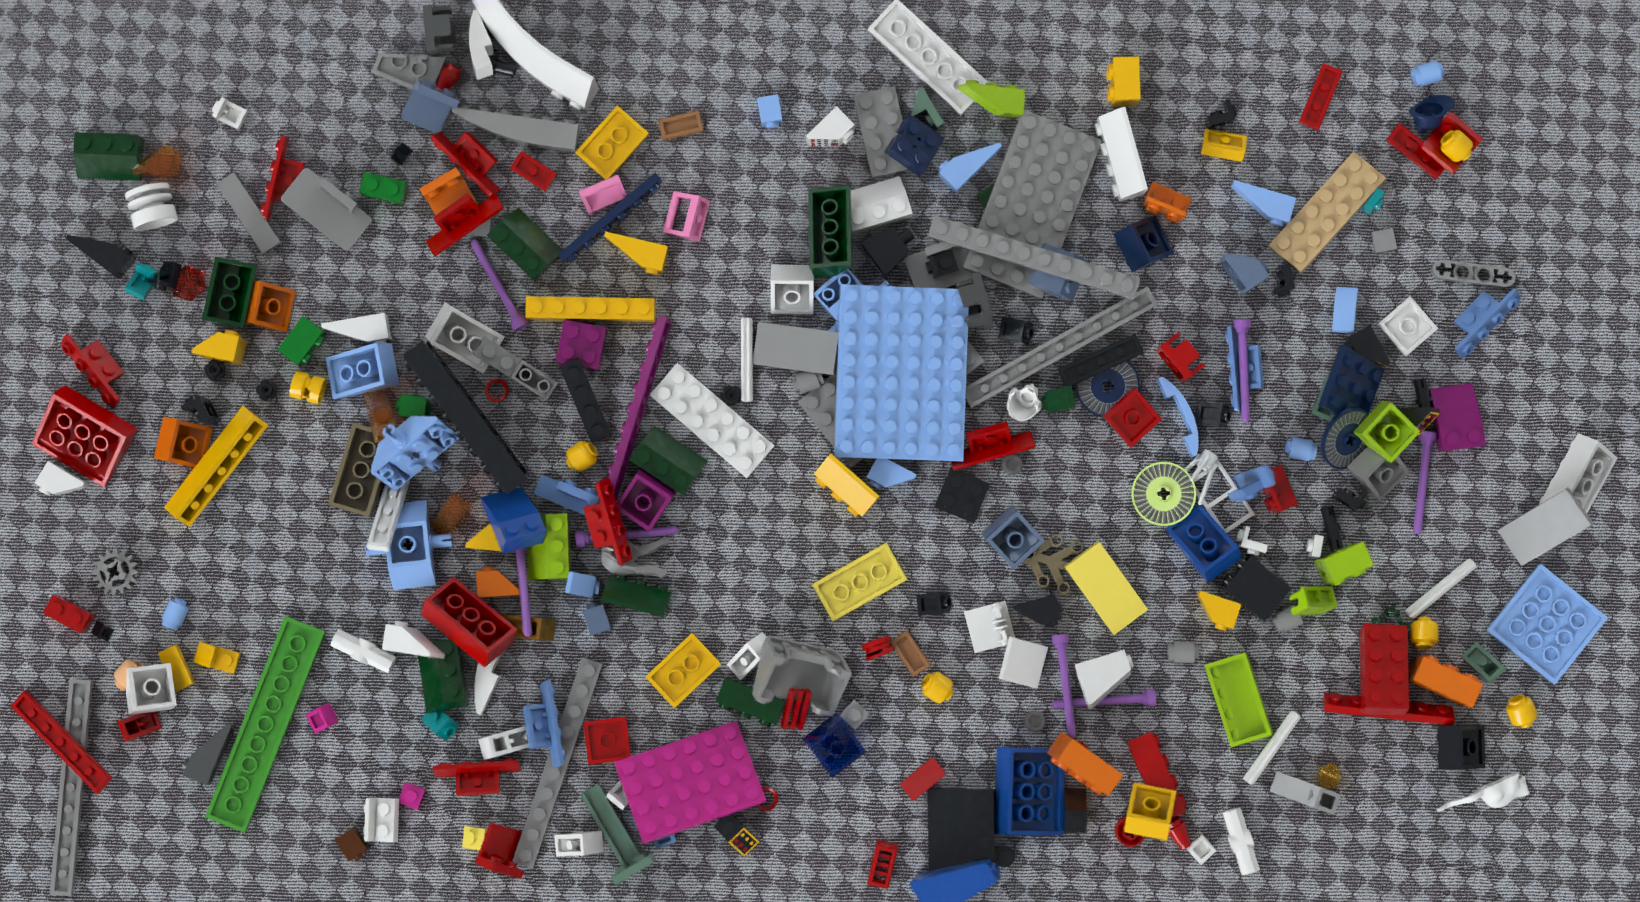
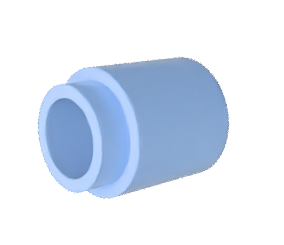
M1436 60L1418 65L1415 69L1411 70L1414 85H1420L1421 87L1441 81L1442 76L1445 74L1442 64H1438Z
M1291 437L1290 441H1286L1285 453H1288V458L1303 461L1315 460L1318 444L1313 443L1312 440Z
M177 597L174 600L169 599L161 618L163 619L162 625L178 631L179 626L182 627L190 608L186 606L187 601Z

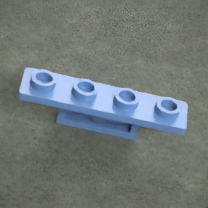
M1515 288L1500 302L1483 291L1454 321L1457 327L1468 334L1455 347L1459 358L1463 359L1466 355L1471 354L1475 346L1481 340H1484L1496 325L1503 321L1505 315L1518 306L1521 298Z
M1231 325L1227 326L1225 333L1226 342L1229 344L1227 361L1231 367V374H1229V383L1233 391L1231 405L1234 411L1241 412L1238 333H1236V329H1233ZM1260 345L1247 346L1249 390L1264 388Z
M1266 464L1235 475L1234 479L1239 489L1228 493L1230 501L1238 499L1239 503L1259 496L1258 491L1275 485L1273 471Z
M541 475L534 491L536 496L582 515H585L583 507L600 503L599 496H596L597 491L587 487L585 490L577 488V483L568 479L562 482Z
M546 680L540 684L542 704L526 705L523 707L529 750L550 748L553 768H558L564 764L565 751L561 746L562 731L558 727L557 722L559 714L554 703L555 689L551 685V680Z

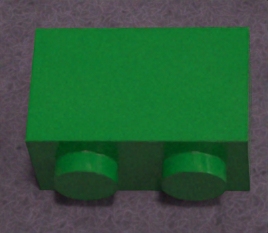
M364 172L359 193L364 197L404 206L409 185L405 181Z
M302 316L277 351L296 365L302 367L303 364L307 365L313 357L311 353L316 347L320 348L325 342L326 338L324 336L326 332Z
M401 394V398L396 401V412H398V416L404 419H408L410 416L431 415L432 401L427 397Z

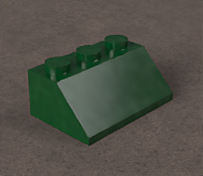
M74 133L73 155L77 178L142 181L144 139L142 137L125 134Z
M519 208L503 218L487 234V237L534 282L559 258L558 254L563 251Z
M215 257L202 320L223 326L245 328L258 265Z
M655 426L642 440L630 458L632 463L682 496L686 495L708 462Z
M614 574V577H608L601 601L666 617L672 592H668L669 587L656 584L655 588L647 586V581L635 579V583L626 581L627 576Z
M451 639L433 642L445 654L444 659L418 655L426 713L469 706L461 648Z

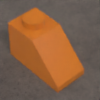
M481 567V571L476 572L477 596L479 598L520 595L519 588L502 572L494 571V567Z

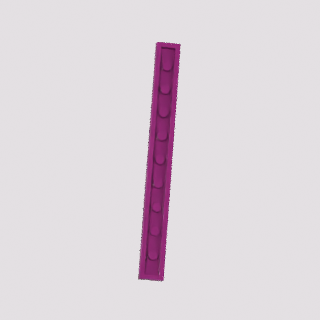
M659 316L658 320L653 324V337L647 343V356L645 361L641 363L639 370L641 373L640 379L634 385L633 393L635 395L627 408L628 418L622 424V437L614 450L615 460L608 469L616 501L672 323L667 317Z

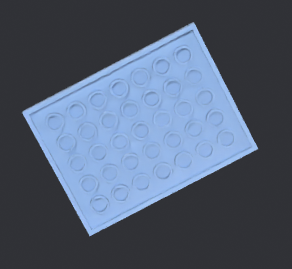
M840 284L834 457L963 461L968 340L966 317L968 316L969 307H963L958 289Z

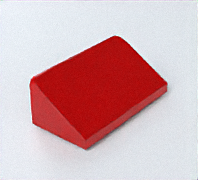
M931 757L899 785L912 801H915L944 777L946 773L935 759Z

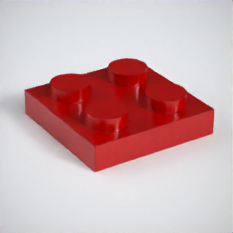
M1135 387L1102 415L1130 448L1162 420Z
M626 716L583 722L588 765L615 762L631 757Z

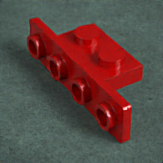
M469 131L464 132L456 144L442 132L433 134L430 137L435 147L443 151L454 165L459 166L464 171L465 176L473 180L484 194L491 197L500 192L501 189L487 176L489 171L498 162V159Z
M281 135V139L276 142L275 152H277L276 160H273L271 163L270 173H272L271 181H268L266 184L265 193L267 198L266 202L262 203L260 213L263 214L262 218L267 221L271 220L275 201L282 202L281 196L305 168V164L302 162L285 159L289 138Z
M467 193L433 217L436 224L442 230L426 241L432 254L437 256L502 211L504 206L496 194L477 205Z
M66 334L61 341L64 353L70 355L75 362L76 368L83 372L88 378L89 384L98 390L103 402L110 405L112 409L116 408L120 398L109 384L123 376L124 371L99 340L80 349L71 336Z
M1005 421L966 432L969 448L964 449L963 461H951L953 470H958L1035 448L1036 445L1031 431L1011 436L1008 423Z
M604 478L595 484L600 503L586 505L583 509L594 547L600 548L613 545L618 564L623 565L632 560V550L627 541L626 529L621 520L620 508L616 503L613 485L609 478Z
M506 758L498 762L493 760H483L481 763L463 761L460 764L440 763L438 766H433L435 777L456 776L457 796L499 794L500 773L521 772L519 761L512 758Z

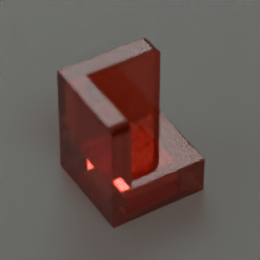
M184 265L180 271L176 289H172L173 296L193 301L206 287L204 272Z

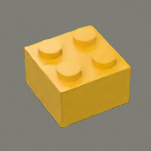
M1113 57L1111 63L1108 64V68H1106V80H1110L1109 89H1107V101H1111V107H1136L1141 99L1139 57Z

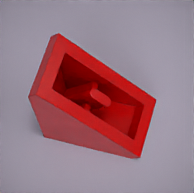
M156 712L136 714L117 722L125 742L136 740L162 728Z

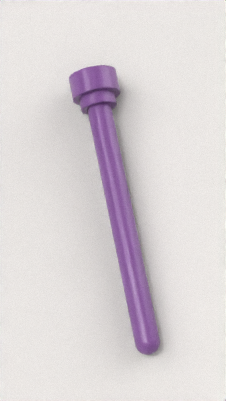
M473 239L471 246L511 316L510 320L512 323L510 325L514 332L524 329L529 325L528 320L521 313H518L479 241Z
M1250 319L1233 320V329H1236V333H1238L1241 420L1246 423L1250 420L1247 333H1249V328H1251Z
M1423 431L1419 435V440H1421L1423 446L1413 527L1415 534L1422 532L1431 445L1433 446L1434 441L1436 442L1437 433Z
M678 527L652 528L650 532L646 529L626 530V537L631 539L673 535L678 533ZM584 530L575 531L577 548L585 547V545H589V542H593L591 534H588V532H584Z
M526 547L514 550V552H516L523 634L528 637L532 634L525 561Z
M1069 634L1051 636L1052 645H1055V649L1058 651L1067 733L1069 737L1074 738L1076 736V727L1066 653L1067 643H1070Z
M1146 689V692H1142V694L1107 696L1096 706L1143 703V705L1147 704V707L1156 706L1155 689ZM1084 698L1072 699L1073 708L1087 707ZM1064 700L1053 701L1052 707L1055 709L1064 708Z

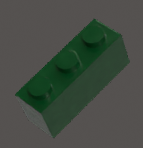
M727 677L724 678L715 701L720 703L719 708L731 711V708L740 711L738 715L747 719H751V716L760 719L758 723L771 727V724H777L786 700L774 696L772 702L760 703L755 700L752 687Z

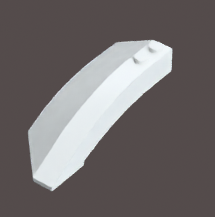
M472 0L489 32L522 69L551 90L550 94L559 100L565 98L570 101L569 105L578 111L581 108L587 111L599 90L593 76L561 59L538 43L510 16L502 6L501 0Z

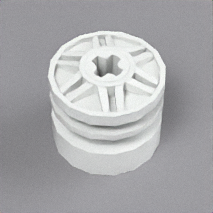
M168 183L145 184L125 193L126 200L131 201L127 205L128 208L138 210L130 216L135 231L164 227L178 220L175 206L173 204H164L172 199V194L167 193L170 191Z

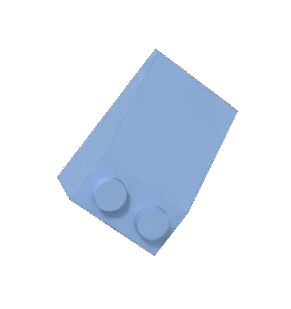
M376 342L326 358L333 399L380 391L399 385L391 343Z

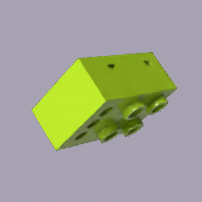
M1364 542L1350 544L1314 561L1323 583L1331 584V586H1337L1346 582V578L1349 576L1352 578L1366 573L1367 568L1374 566Z

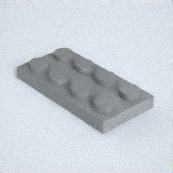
M895 86L853 95L872 179L908 171V168L885 153L892 138L898 135L896 131L903 121Z

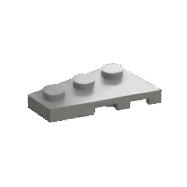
M379 53L371 73L412 90L417 79L423 82L424 80H429L436 84L447 58Z

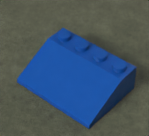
M997 747L995 834L1063 835L1065 771L1050 761L1052 756L1047 754L1049 748Z

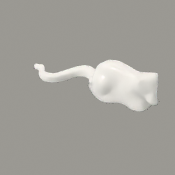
M1518 772L1511 773L1482 786L1472 795L1447 802L1436 810L1437 812L1444 811L1455 805L1470 803L1479 798L1492 808L1504 807L1515 798L1529 795L1525 776L1519 778Z

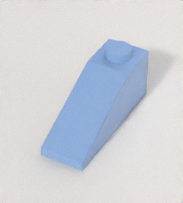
M996 143L954 157L951 161L947 159L940 165L939 169L941 171L938 176L957 193L1001 150L1002 145Z
M1236 180L1232 182L1231 188L1266 220H1270V224L1283 227V225H1287L1290 222L1296 201L1295 197Z

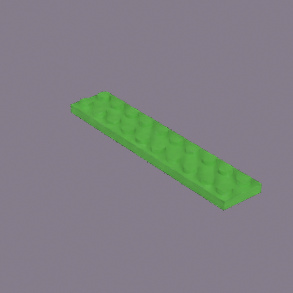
M288 616L284 617L205 818L238 831L247 832L326 631Z

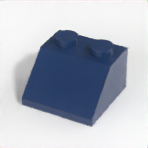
M1156 215L1132 223L1113 234L1131 272L1145 268L1174 254Z

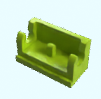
M1332 586L1301 587L1300 591L1292 594L1289 600H1296L1297 598L1299 601L1298 605L1291 609L1292 615H1322L1338 607Z

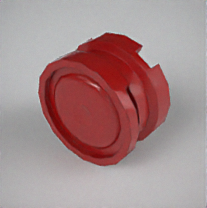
M889 635L861 645L862 649L866 651L867 655L865 658L867 661L894 651L893 646H890Z
M1126 816L1119 819L1114 829L1117 840L1128 847L1137 846L1142 843L1145 836L1124 832Z

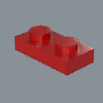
M523 151L519 153L510 167V170L544 192H547L557 176V173Z

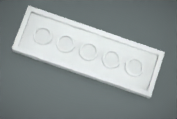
M894 0L867 30L960 116L975 101L958 90V86L966 83V80H977L982 85L988 83L986 79L899 0Z
M678 363L650 394L655 401L746 478L751 475L775 447Z

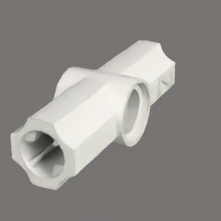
M340 629L335 633L330 645L351 655V658L366 665L370 664L386 673H390L397 659V656L378 648L376 644L361 637L357 638Z
M1233 808L1222 812L1229 833L1227 835L1233 854L1235 853L1241 875L1251 874L1260 870L1253 849V838L1250 830L1246 827L1241 808Z

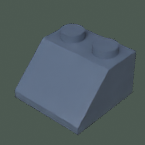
M1043 243L1041 246L1043 249L1088 262L1074 253ZM1034 269L1028 282L1054 297L1071 301L1074 300L1080 284Z
M1226 253L1219 260L1242 295L1269 277L1267 265L1263 261L1259 262L1257 258Z
M1013 505L981 533L985 540L1013 570L1045 542Z

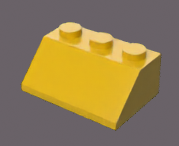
M831 453L814 473V476L817 477L814 481L823 489L827 486L833 491L830 495L839 503L843 500L848 505L847 510L855 517L858 515L863 517L879 499V495Z

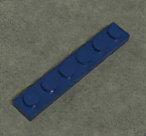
M656 172L561 251L558 256L564 264L575 261L580 256L578 253L584 247L586 250L589 249L596 242L594 239L600 234L604 236L605 232H609L612 229L611 225L616 220L620 222L628 215L627 211L633 206L634 208L639 207L645 201L643 198L648 193L652 195L658 191L662 180Z

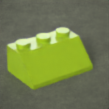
M540 515L546 529L543 543L527 547L528 580L568 579L569 571H571L570 515Z

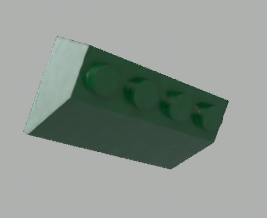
M850 185L808 189L809 269L815 278L837 276L853 266Z

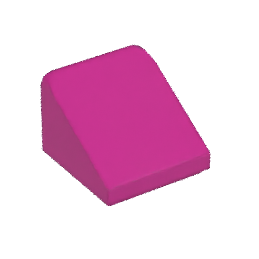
M330 703L322 705L306 714L315 734L338 722V718Z

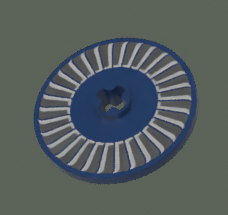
M1127 361L1076 384V394L1081 405L1088 412L1103 418L1102 415L1133 387L1140 391V381L1137 371ZM1109 380L1114 387L1106 392L1102 383H1106Z
M1349 408L1337 414L1329 422L1321 440V454L1328 465L1336 469H1347L1352 461L1367 448V445L1353 431L1364 421L1369 413L1360 408Z

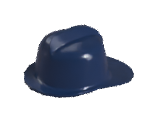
M1433 95L1411 107L1409 113L1413 116L1414 123L1418 126V131L1423 133L1441 126L1444 114L1454 107L1455 101L1447 95Z

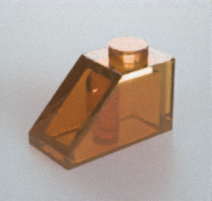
M160 146V149L152 151L131 169V174L168 179L177 178L180 174L181 151H174L171 146Z
M454 492L440 509L430 527L440 535L453 534L474 506Z

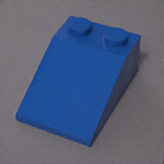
M522 487L515 488L508 494L503 491L481 497L502 554L543 543L546 534L545 526L539 512Z
M1197 504L1184 520L1165 528L1195 570L1207 583L1211 582L1242 558L1239 547L1202 505Z

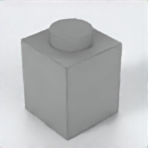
M853 700L839 716L856 730L870 714L856 700Z

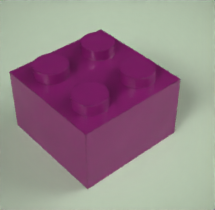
M564 320L556 362L563 364L579 357L584 369L600 372L608 332L607 328Z
M640 468L617 502V505L620 508V513L650 532L676 491Z

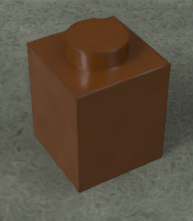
M356 827L351 828L335 839V842L348 861L353 859L356 862L367 855L365 851L370 848Z

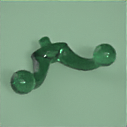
M1392 604L1391 608H1385L1380 617H1373L1371 620L1372 624H1379L1389 614H1393L1400 625H1407V630L1410 629V623L1403 622L1400 610L1395 609L1396 604Z

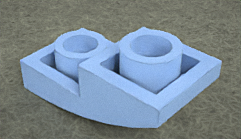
M1336 287L1332 332L1354 334L1358 288Z

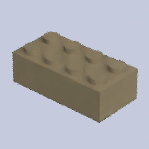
M357 423L352 424L328 505L373 518L384 482L372 475L370 470L378 443L385 438L383 431Z

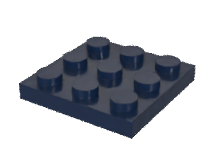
M1340 345L1318 406L1334 415L1349 408H1360L1369 413L1385 369L1349 347Z

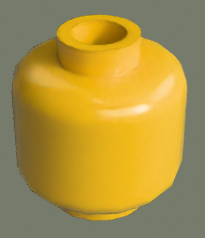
M1460 130L1448 131L1440 141L1441 151L1453 162L1465 161L1472 154L1473 142Z
M579 441L566 451L567 459L565 462L571 470L575 469L578 472H584L597 462L598 452L591 442Z
M1418 617V620L1410 625L1411 643L1416 645L1417 649H1432L1433 645L1438 643V624L1432 621L1430 617Z
M940 672L928 673L921 683L923 695L935 703L948 701L954 693L952 680Z
M1516 695L1510 698L1509 703L1506 705V712L1511 724L1521 726V728L1532 726L1533 721L1538 716L1532 699L1524 695Z

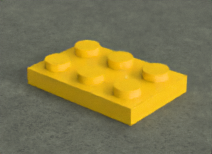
M617 105L577 149L575 154L606 180L615 174L649 136V133Z
M691 633L645 678L673 708H676L721 663Z

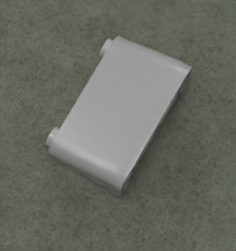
M767 636L762 646L752 693L756 701L765 704L772 702L774 696L787 698L789 688L810 689L812 693L809 705L812 711L820 716H833L852 672L842 654L836 650L776 636Z

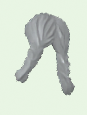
M664 536L656 542L641 546L628 542L632 550V560L623 565L618 564L613 545L602 547L601 562L608 571L616 575L643 574L644 576L655 575L660 579L665 578L666 569L654 565H637L634 562L639 557L650 555L663 546H667L669 537Z

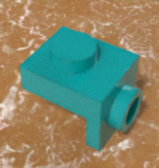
M1377 188L1370 199L1362 206L1361 210L1370 216L1374 210L1379 211L1385 202L1383 200L1385 192Z
M138 262L136 272L125 286V292L144 301L154 287L153 284L147 283L148 278L157 279V271L150 265Z
M444 710L426 713L421 719L435 735L445 741L460 726Z

